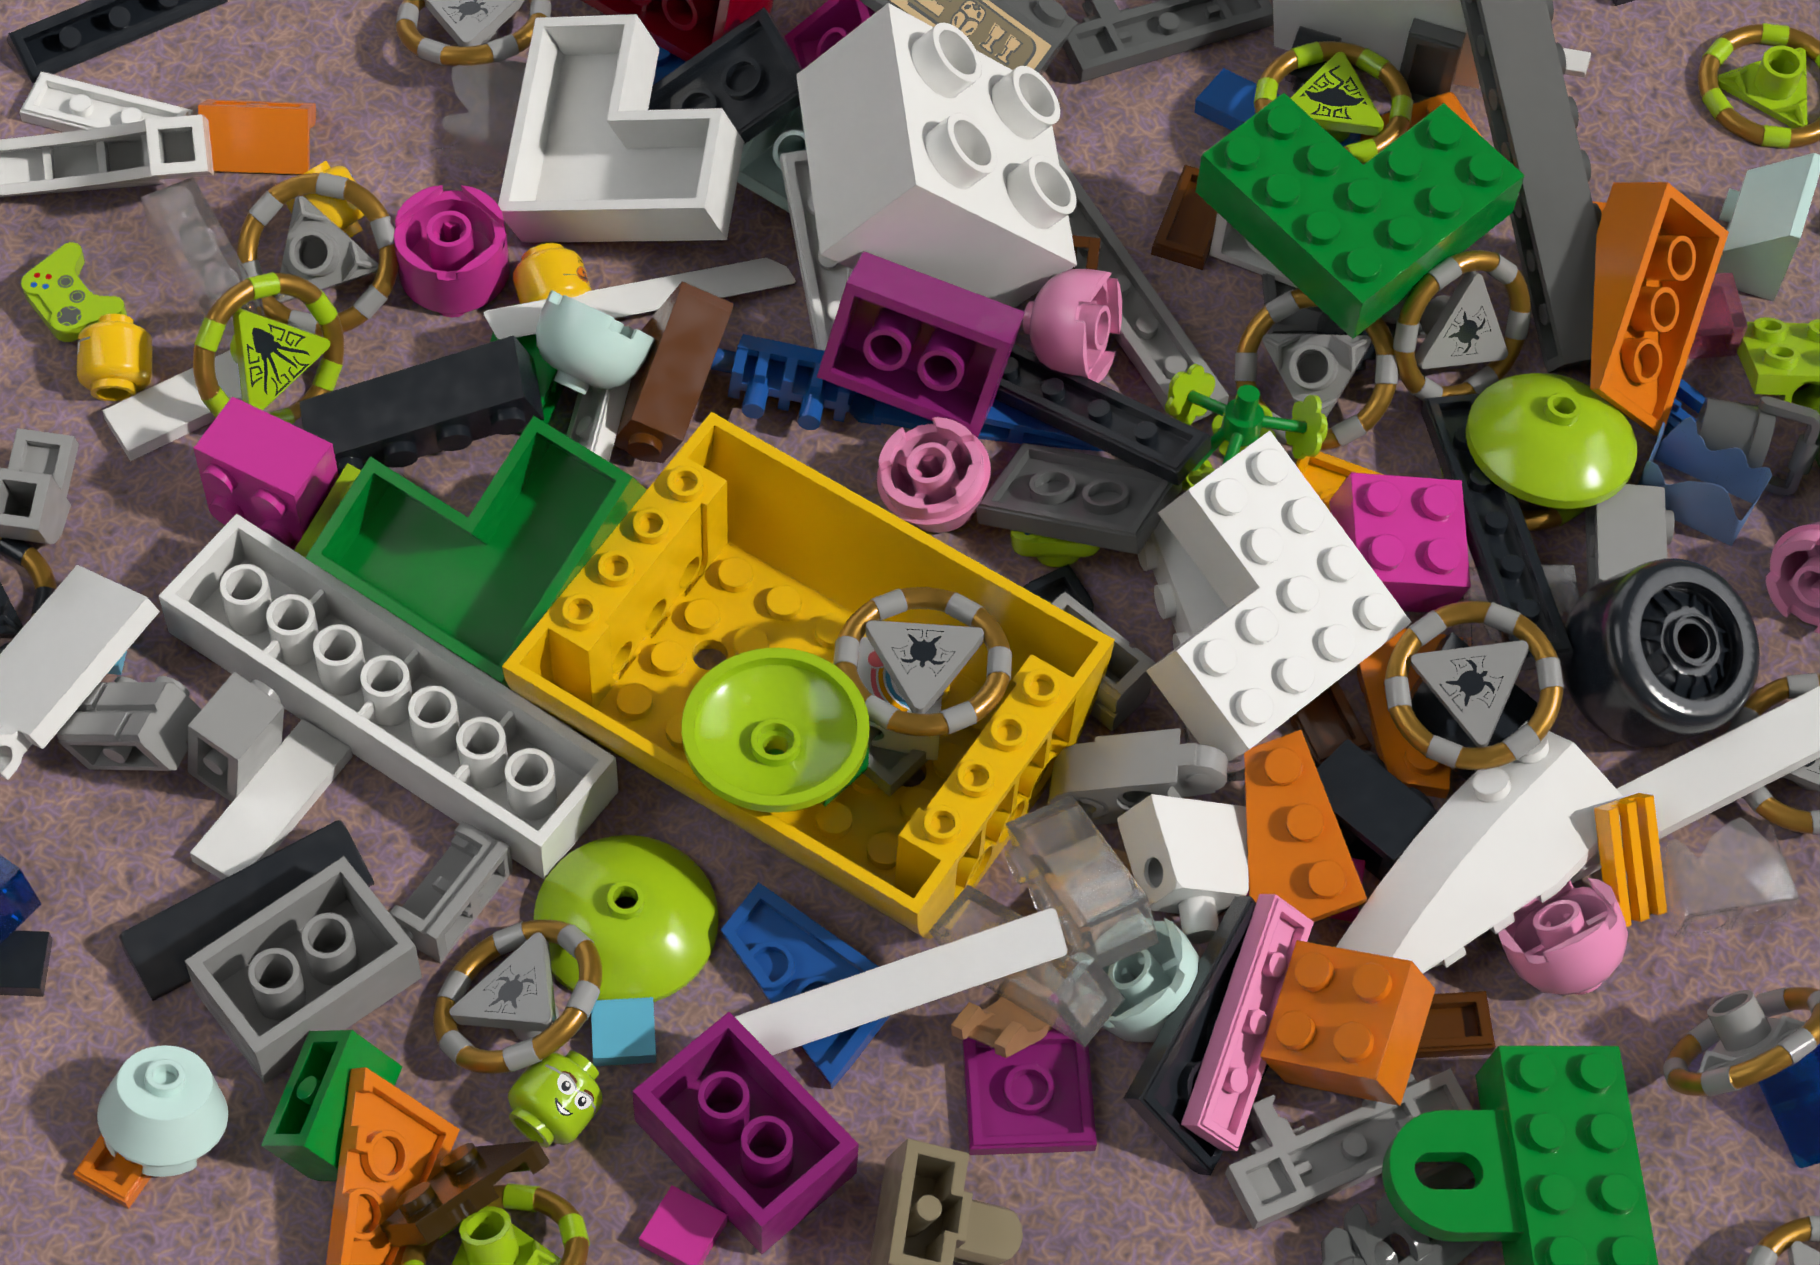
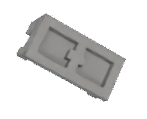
M461 822L455 829L454 833L456 836L452 839L451 846L402 907L395 905L389 912L415 944L416 949L440 964L513 872L510 845L501 840H495L465 822Z

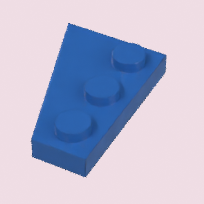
M759 882L721 929L724 939L771 1004L879 967ZM890 1016L816 1040L801 1047L833 1089Z

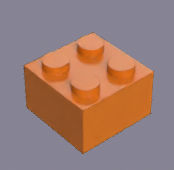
M1296 940L1260 1057L1285 1083L1401 1106L1435 988L1413 961Z

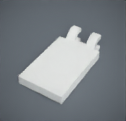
M76 565L0 653L1 777L7 780L10 779L21 764L24 753L32 744L41 749L45 748L160 611L148 597Z

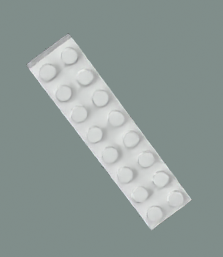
M238 514L221 529L159 595L170 634L231 674L235 671L249 682L256 679L265 683L277 693L281 704L284 705V709L300 719L303 718L351 747L354 755L457 823H468L495 840H501L510 845L511 858L544 880L618 793L616 757L313 564Z

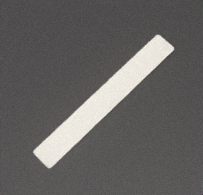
M761 258L587 291L582 295L572 297V299L615 319L658 310L682 281L723 298L791 285L796 280L787 266L768 258ZM546 299L486 310L484 316L498 339L513 335L516 338L536 334L537 323Z
M1049 908L735 1016V1018L771 1055H775L1061 958L1067 954V946L1057 911Z

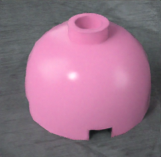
M1070 269L1052 277L1040 289L1035 301L1028 302L1024 311L1023 330L1025 334L1030 335L1031 347L1041 363L1050 369L1082 376L1097 383L1106 377L1116 353L1105 351L1109 333L1120 335L1122 323L1121 288L1117 278H1109L1112 273L1092 269Z
M1588 878L1592 888H1574L1570 880L1557 894L1542 903L1537 898L1533 899L1513 913L1514 923L1498 933L1507 958L1518 976L1541 992L1560 995H1581L1592 992L1622 962L1628 938L1625 919L1612 887L1601 880Z

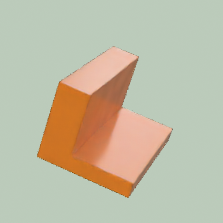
M207 99L198 105V115H204L209 121L214 171L304 174L309 171L310 129L315 126L316 103Z

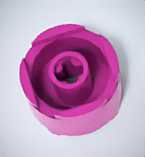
M438 185L415 193L403 203L395 218L393 241H395L394 247H396L395 252L399 264V279L407 295L420 306L439 312L445 317L453 318L488 304L504 288L510 275L507 235L502 211L489 195L469 186L461 185L462 191H443V185Z

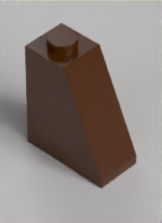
M682 281L641 331L653 337L655 342L646 361L638 373L631 379L614 442L615 447L627 451L633 458L640 461L664 463L683 442L730 318L733 303Z

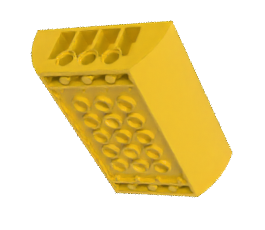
M710 412L507 659L502 669L509 688L530 703L919 936L931 939L943 934L1049 785L1054 761L1060 752L1071 745L1077 744L1097 699L1099 685L1107 672L1115 639L726 419ZM910 587L939 588L957 592L983 606L996 619L1007 637L1010 650L1012 651L1011 680L999 703L976 724L949 735H940L938 760H928L920 768L925 774V779L919 785L913 787L901 786L890 797L878 788V785L865 774H862L826 807L819 803L808 808L789 812L755 811L734 805L714 794L697 778L686 759L682 743L684 707L695 685L710 671L700 668L693 660L702 650L716 649L722 652L728 659L755 649L789 648L817 655L833 664L835 641L849 617L872 598L898 588ZM911 609L881 620L970 627L945 612L930 609ZM984 641L945 689L941 699V711L969 701L984 685L987 679L988 650Z

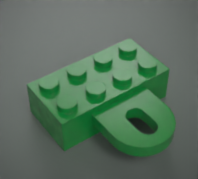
M1498 1046L1475 1074L1481 1110H1435L1420 1114L1401 1128L1386 1150L1382 1164V1179L1386 1195L1397 1214L1413 1229L1428 1237L1452 1242L1501 1241L1505 1265H1658L1619 1046ZM1419 1162L1462 1163L1472 1171L1475 1177V1188H1428L1418 1180L1415 1173V1164Z

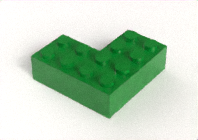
M1282 93L1202 154L1195 192L1354 339L1407 297L1429 270L1447 257L1464 252L1513 213L1525 175L1445 103L1363 165L1290 97Z
M533 415L469 517H466L370 457L305 558L508 686L504 678L503 664L647 489L633 476Z

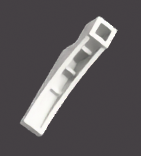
M202 114L150 118L137 122L78 131L0 139V197L165 184L164 179L214 175L209 121Z

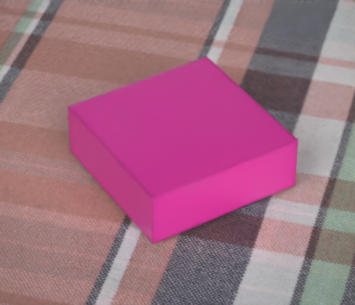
M671 1185L639 1237V1246L675 1265H702L726 1226L728 1215Z

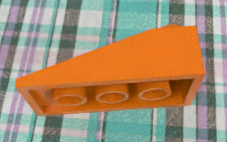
M1613 182L1596 233L1590 389L1649 433L1658 436L1663 422L1666 427L1729 232L1668 182Z

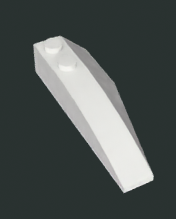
M1549 731L1539 745L1517 761L1495 768L1477 770L1447 800L1413 839L1379 883L1336 947L1413 961L1422 973L1442 964L1447 968L1466 955L1464 946L1489 929L1494 934H1497L1514 923L1513 913L1530 901L1537 898L1543 903L1557 894L1599 851L1594 808L1625 797L1574 742Z

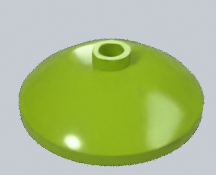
M1530 373L1501 379L1488 386L1476 398L1466 423L1467 445L1474 461L1482 472L1508 493L1541 506L1574 509L1602 503L1616 495L1626 485L1637 460L1635 434L1623 413L1593 392L1589 385L1566 376L1549 373Z
M755 649L722 661L707 672L695 685L686 701L682 716L683 749L686 759L697 778L722 799L734 805L761 812L796 811L819 804L832 797L856 775L866 756L869 743L868 710L864 698L854 682L829 661L817 655L796 649ZM771 749H781L785 753L772 755L766 752Z
M610 836L597 839L575 849L559 861L550 871L539 890L534 909V920H556L575 925L594 941L602 964V982L597 1000L653 997V1002H656L676 993L691 982L703 969L714 949L718 933L717 901L713 888L704 872L689 856L679 849L660 840L644 836ZM621 897H631L637 902L628 909L620 908L615 904ZM548 942L552 975L563 986L573 992L579 979L578 962L559 944Z

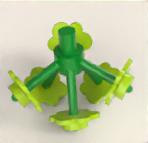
M1193 364L1189 367L1187 373L1180 371L1172 377L1169 384L1168 400L1165 404V412L1168 415L1190 426L1196 416H1203L1207 410L1218 414L1212 422V432L1214 435L1210 438L1211 449L1182 482V489L1185 491L1216 470L1212 467L1208 458L1217 448H1219L1221 455L1224 456L1223 465L1268 431H1271L1276 438V434L1272 430L1274 429L1285 431L1287 444L1293 446L1292 454L1294 458L1304 459L1306 456L1315 457L1326 438L1328 431L1327 418L1325 414L1321 413L1322 402L1317 395L1310 394L1304 399V402L1297 401L1292 409L1293 418L1284 419L1273 417L1268 407L1258 404L1260 392L1252 385L1240 386L1237 390L1236 399L1231 400L1227 405L1210 398L1215 388V378L1212 374L1204 372V368L1201 365Z

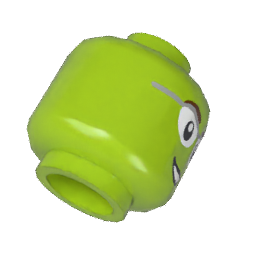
M572 1050L566 1056L554 1052L541 1062L528 1066L508 1092V1101L513 1110L509 1114L510 1121L528 1139L538 1141L541 1147L547 1148L552 1143L566 1145L573 1142L603 1104L602 1092L595 1081L599 1075L597 1068L587 1058Z

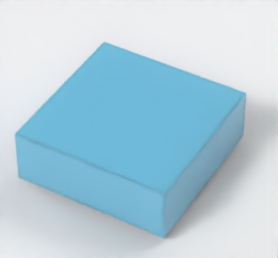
M653 997L597 1000L591 1011L593 1065L609 1066L656 1063Z

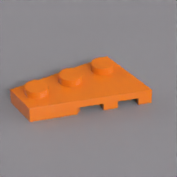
M1302 730L1257 745L1244 753L1249 896L1257 903L1259 894H1276L1313 922L1365 904L1367 902L1365 891Z
M367 1067L351 1069L326 1265H401L406 1246L393 1247L380 1225L398 1210L396 1201L403 1193L420 1183L429 1182L443 1170L440 1162L451 1152L460 1131L459 1128Z

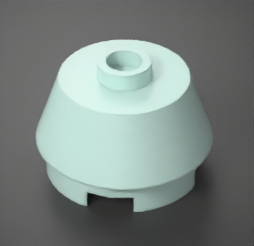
M162 1045L143 1049L125 1061L100 1099L97 1120L105 1144L112 1156L115 1157L118 1152L126 1160L142 1165V1174L147 1176L167 1177L193 1170L197 1167V1159L218 1144L227 1127L228 1106L209 1067L198 1055L181 1047Z

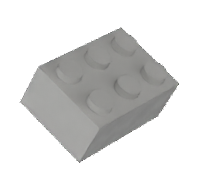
M344 856L185 960L195 993L264 1084L296 1063L309 1031L346 1030L422 978L415 944Z

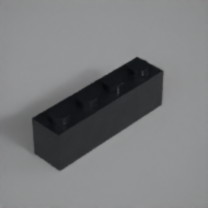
M514 335L299 401L303 430L333 444L339 476L347 463L362 470L368 459L372 457L386 467H406L415 463L419 457L442 450L458 451L467 448L475 440L495 434L510 435L518 433L528 425L533 415L540 420H544L534 358Z

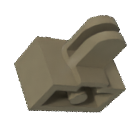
M908 1138L885 1162L869 1265H953V1262L965 1265H1003L1020 1248L1023 1239L1022 1225L1014 1211L1006 1207L973 1200V1193L964 1191L969 1153Z

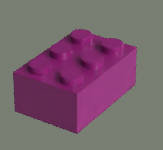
M863 251L846 282L817 377L932 420L933 417L954 420L965 426L978 438L993 405L1025 312Z
M730 1012L721 1017L632 1091L635 1122L720 1211L728 1215V1220L761 1255L857 1173L859 1144Z

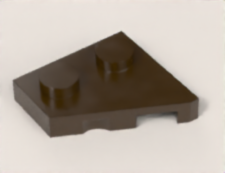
M538 1141L476 1147L473 1143L464 1144L451 1151L442 1159L440 1165L443 1170L429 1182L420 1183L403 1193L396 1201L398 1210L387 1218L380 1227L393 1247L428 1245L453 1229L466 1217L480 1211L498 1199L499 1196L493 1186L507 1173L530 1171L534 1175L548 1165L550 1161Z

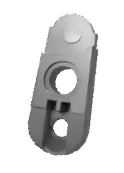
M1180 728L1095 737V742L1074 744L1063 749L1055 759L1050 779L1048 808L1055 817L1067 822L1095 825L1118 823L1117 817L1151 794L1183 798L1215 793V790L1222 788L1227 781L1228 758L1222 750L1213 746L1197 745L1196 743L1180 744Z

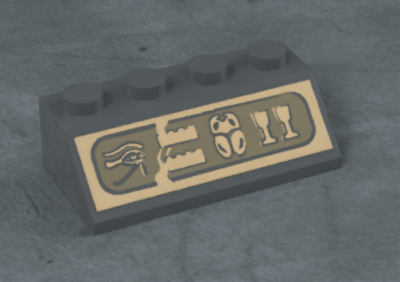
M860 0L875 12L887 3H890L932 27L939 23L951 24L968 37L978 52L1011 70L1019 66H1027L1037 71L1041 76L1050 66L1078 23L1068 16L1066 10L1054 0Z

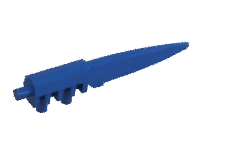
M743 334L736 352L718 348L710 370L731 374L728 397L739 399L741 390L746 391L742 413L751 419H758L764 415L767 398L772 396L779 398L777 409L789 411L791 401L801 402L798 424L806 430H816L819 428L824 407L835 409L833 420L844 422L846 412H850L858 422L881 425L883 423L913 429L920 425L934 424L932 420L818 378L817 374L825 352L824 350ZM994 399L978 436V439L1103 451Z

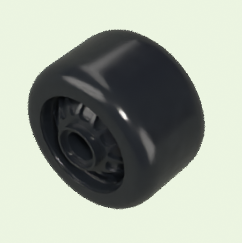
M1664 558L1646 562L1605 579L1582 595L1572 608L1564 626L1574 653L1570 666H1562V672L1575 705L1597 730L1613 740L1626 745L1641 748L1662 747L1722 726L1736 716L1743 708L1755 687L1760 665L1759 640L1754 621L1745 602L1732 585L1722 576L1696 562L1677 558Z

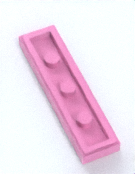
M1259 894L1181 1125L1222 1151H1238L1267 1064L1260 1057L1295 943L1296 940L1308 941L1314 923L1276 894Z

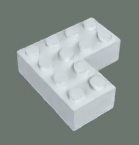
M637 14L542 17L535 19L498 203L503 214V220L521 242L727 240L744 141L722 108L648 110L660 48Z
M1268 431L1158 512L1228 609L1159 660L1146 672L1199 744L1213 746L1222 750L1227 755L1228 762L1250 750L1412 623L1271 431Z

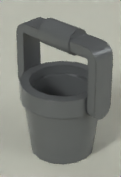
M1768 396L1761 397L1758 405L1707 397L1696 420L1697 434L1703 438L1707 449L1716 451L1739 448L1746 456L1748 467L1760 468L1764 463L1771 443L1777 416L1807 424L1804 433L1798 437L1788 463L1790 470L1786 479L1772 476L1764 491L1778 495L1789 496L1796 492L1802 475L1809 474L1819 450L1820 440L1817 437L1820 432V415L1814 409Z

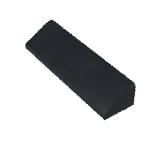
M89 0L8 33L7 42L27 76L34 83L40 72L56 74L227 3L228 0Z
M342 820L334 821L123 931L119 935L123 950L152 1001L191 981L185 963L186 959L343 856L368 887L374 885V880Z

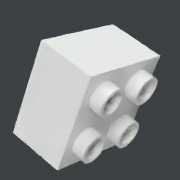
M887 3L796 74L820 255L853 270L863 251L1014 308L1039 292L1052 277L1077 265L1068 216L1075 210L1076 194L1068 176L1059 166L1052 127L1060 118V106L1053 89L1037 71L1027 66H1019L1011 70L978 52L968 37L955 26L948 23H939L932 27Z

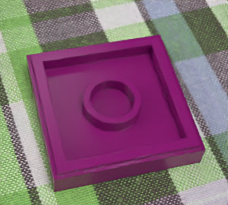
M1087 1028L1051 1029L1043 1039L1007 1058L995 1054V1048L968 1037L962 1040L969 1155L1096 1151L1097 1141Z

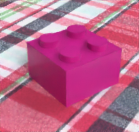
M233 396L193 447L210 513L224 525L238 514L293 550H295L339 478L332 443Z
M1353 472L1348 475L1329 501L1330 512L1402 610L1408 612H1430L1439 607L1457 603L1471 588L1462 480Z

